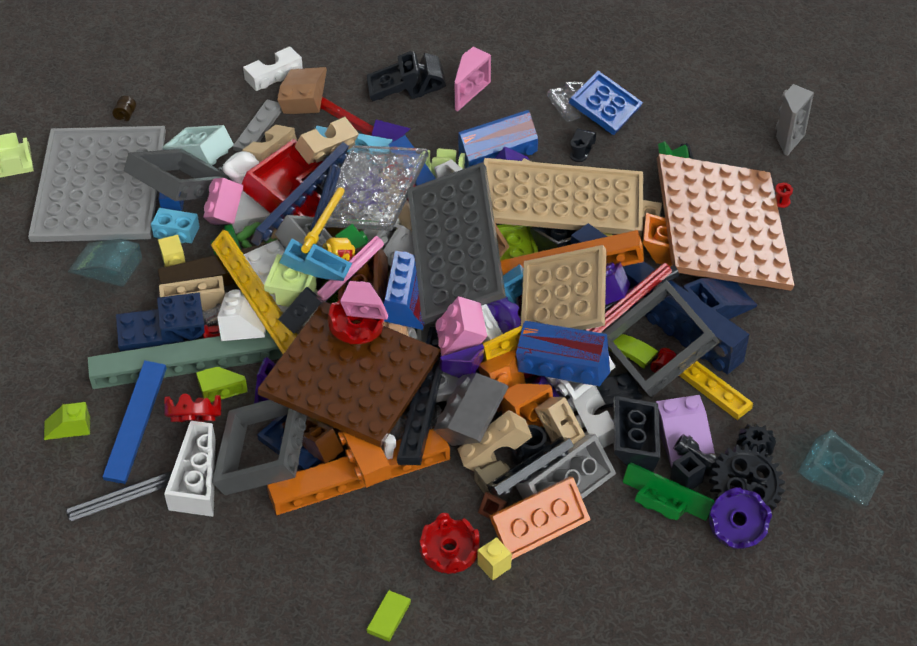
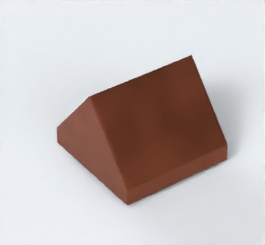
M485 492L478 513L490 519V515L508 507L507 501L489 492Z

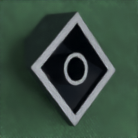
M543 227L530 228L531 235L539 252L571 245V235L578 231Z

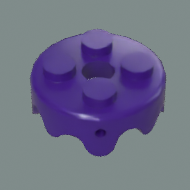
M507 296L487 304L503 334L521 326V319L518 316L519 306L508 301Z
M733 488L715 500L710 509L709 522L713 534L722 544L730 548L746 549L756 545L767 535L772 513L770 507L765 504L758 493L741 488ZM735 513H741L745 517V522L742 526H738L733 522V515Z

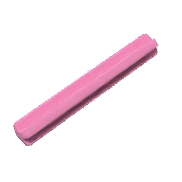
M375 236L349 261L352 265L344 281L329 280L317 291V295L323 301H327L384 246V242L378 236Z

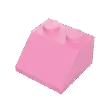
M214 178L209 186L210 193L208 201L204 205L205 212L203 217L210 224L214 225L234 224L244 185L225 178Z

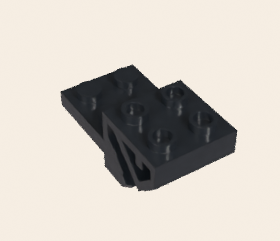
M409 51L398 56V63L367 74L369 96L372 102L383 99L391 94L399 93L404 89H407L411 98L415 99L446 87L443 66L439 57L424 53L420 63H418L416 53Z

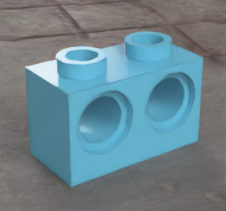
M164 208L158 209L151 223L153 237L162 239L178 235L181 243H192L200 227L197 214Z

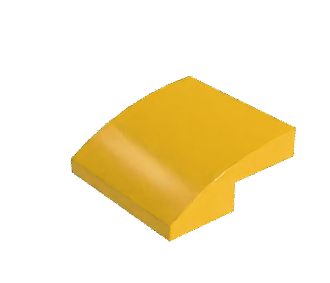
M522 326L483 343L484 355L482 362L517 349Z

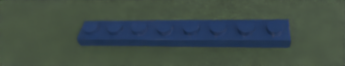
M342 142L256 228L251 242L259 246L264 240L268 241L273 234V230H278L285 217L293 215L296 207L300 208L306 201V197L308 195L311 197L316 191L317 186L324 184L330 167H338L339 164L342 165L348 158L346 153L349 146L346 143Z

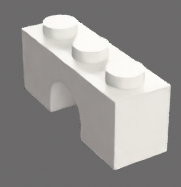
M289 46L275 53L276 63L273 65H265L258 60L244 66L245 80L255 91L265 89L275 82L283 81L291 69H303L302 57Z
M596 386L590 387L576 400L571 397L567 400L572 410H577L579 415L576 416V419L582 428L586 427L587 432L584 434H596L603 448L614 443V420L609 412L606 410L599 415H594L599 407L605 405Z

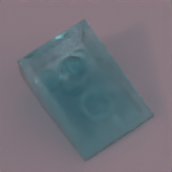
M124 239L88 243L68 272L124 287L142 261L139 243Z
M832 430L816 438L798 471L813 484L863 506L868 505L884 474V471Z

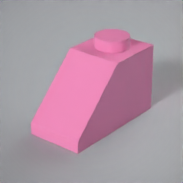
M363 281L349 282L340 301L347 316L388 319L384 304L370 283Z

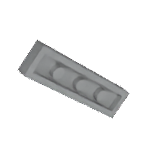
M268 99L265 101L233 145V150L241 152L253 141H261L265 132L269 130L282 111L278 102Z

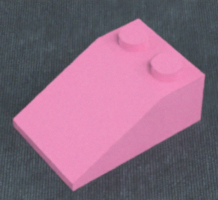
M475 47L465 52L460 61L455 79L456 111H459L491 82V55Z

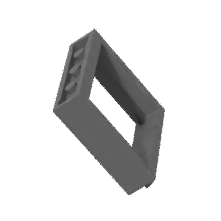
M183 149L130 152L124 167V172L174 201L208 198L210 193L209 186L214 178L231 180L224 172ZM181 170L193 177V179L180 180L166 171Z
M667 280L664 283L658 284L651 294L641 298L634 308L624 312L617 322L603 330V334H607L608 347L650 397L656 395L719 343L715 334ZM671 295L704 334L645 381L613 341L667 296Z
M272 400L230 410L212 483L224 495H229L295 478L307 416ZM287 415L279 459L238 470L247 426Z

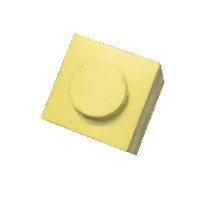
M178 235L158 239L165 267L185 263L184 252Z
M497 537L478 549V565L492 580L511 568L512 553Z

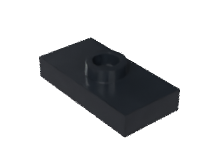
M306 287L278 320L295 334L322 304L323 300L309 287Z

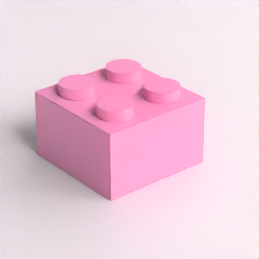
M458 296L449 305L442 317L437 320L436 330L441 356L480 345L486 339L487 332L481 303Z

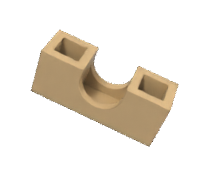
M344 117L330 123L325 132L326 137H323L317 129L302 134L295 148L308 164L315 161L320 162L329 156L342 142L349 146L348 150L355 145L359 134L348 119Z
M274 125L265 132L266 142L253 141L242 151L250 152L261 162L291 140H297L295 129Z
M508 410L488 426L480 443L464 444L458 448L463 466L474 471V468L478 466L480 469H483L486 465L497 462L494 454L496 449L511 447L515 450L532 438L526 419Z

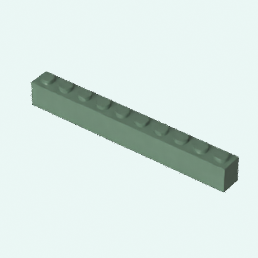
M266 330L265 337L221 341V336L92 356L88 357V369L92 389L137 382L144 360L165 364L167 369L163 378L196 373L217 366L227 368L263 362L266 357L270 360H277L283 354Z

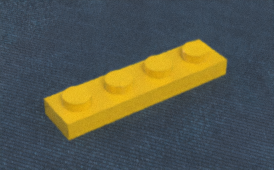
M698 361L679 375L736 420H739L753 407V402Z

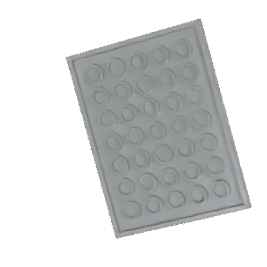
M165 126L51 129L28 236L29 241L151 239V223L154 219L158 191L124 172V167L130 152L163 150L166 135Z

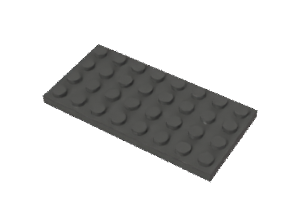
M484 162L407 189L422 321L425 322L424 324L441 318L449 305L458 296L479 302L481 306L506 298L487 168Z

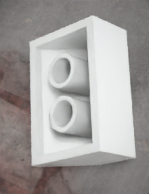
M238 289L225 293L218 314L221 341L265 337L267 329L243 293Z

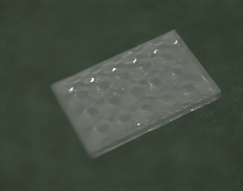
M353 145L340 168V175L334 191L335 193L337 188L342 187L345 192L324 227L347 228L353 224L356 229L392 231L408 198L407 189L414 186L429 155L428 150L423 148Z

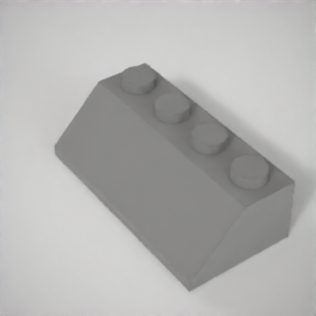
M585 434V437L568 450L569 453L560 459L555 458L549 462L550 466L546 469L535 471L531 474V478L524 483H517L515 486L522 499L568 477H574L583 499L614 476L616 472L596 434Z

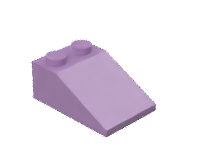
M700 395L656 401L659 409V433L671 468L673 462L682 457V455H677V451L673 449L682 434L692 436L699 444L700 450L703 453H714L707 415Z

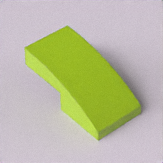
M621 334L613 341L626 358H630L643 369L654 359L658 352L648 344Z

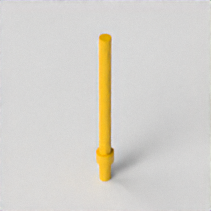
M342 187L337 188L312 231L308 232L305 236L304 244L301 247L303 253H308L313 243L316 244L318 242L320 232L345 192Z

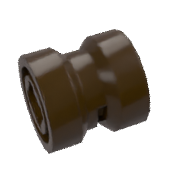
M121 96L112 112L114 118L129 121L137 106L135 100L129 96Z

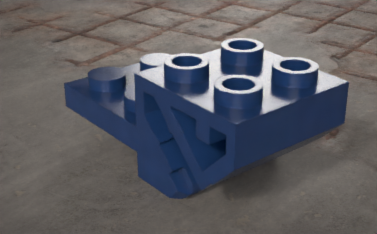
M200 292L158 297V309L116 314L119 351L184 342V337L191 341L199 338L205 333Z

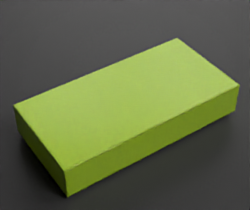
M388 591L369 624L367 633L390 642L411 603V599Z

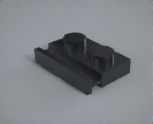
M630 372L608 377L600 387L596 386L605 402V405L599 407L600 410L614 407V396L636 400L642 399V394L639 393L638 386Z

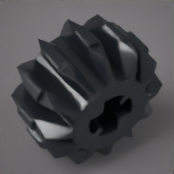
M756 422L754 427L747 424L745 429L739 431L736 444L741 450L747 444L750 451L754 446H757V453L759 454L766 450L765 457L767 458L768 455L771 456L774 452L776 438L773 437V430H767L766 425L759 427Z

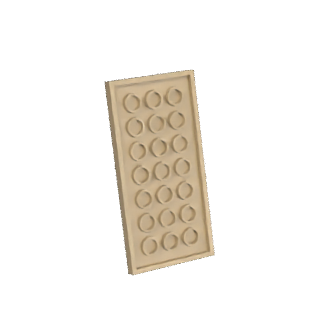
M484 158L494 221L497 224L579 230L589 223L602 233L621 234L638 230L639 235L642 236V171Z

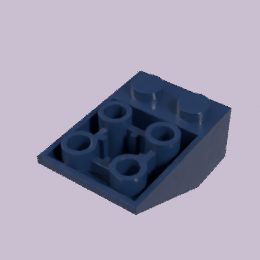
M700 278L683 286V289L728 320L757 307V304L733 281Z

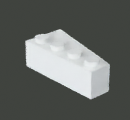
M190 421L164 494L168 510L212 517L214 515V484L212 481L215 472L216 439L212 423Z

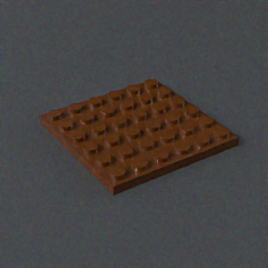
M323 301L259 386L258 395L381 447L441 355V349L383 326L381 334L371 342L365 344L345 343L331 333L328 326L331 304ZM359 320L352 321L354 324L361 323Z

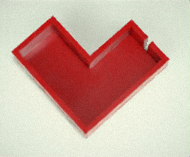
M295 139L247 171L241 184L244 185L243 191L270 213L323 162L315 161L308 164L295 148L297 143ZM316 191L311 197L308 195L304 204L300 208L296 207L293 215L314 217L321 195Z

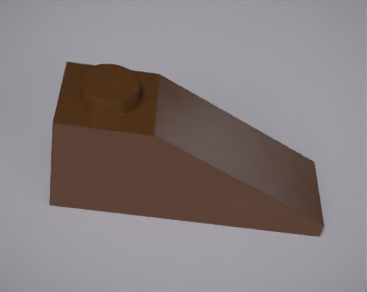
M307 416L302 446L315 458L324 463L334 460L344 449L333 428ZM285 421L284 423H282V426H283L284 429H285L286 421Z

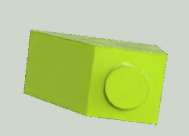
M218 366L196 372L203 398H208L210 402L215 400L216 395H221V399L248 392L246 379L243 375Z
M86 402L63 404L45 420L44 440L90 435V416Z

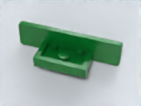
M630 463L627 467L623 483L640 490L636 495L635 501L644 508L662 513L668 519L678 520L684 512H688L705 521L709 518L710 509L714 503L713 499L634 463Z

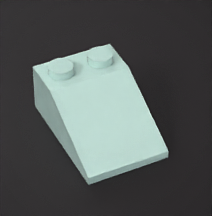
M224 125L186 127L165 144L163 150L183 149L212 166L220 156L227 154L228 149L234 144Z

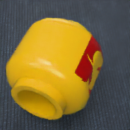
M329 238L322 246L323 249L347 261H350L355 255V247L348 238Z

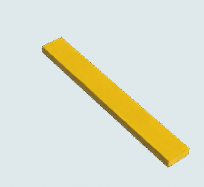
M222 230L211 246L282 354H284L297 337V333H292L278 320L283 312L269 292L264 290V284L229 232Z

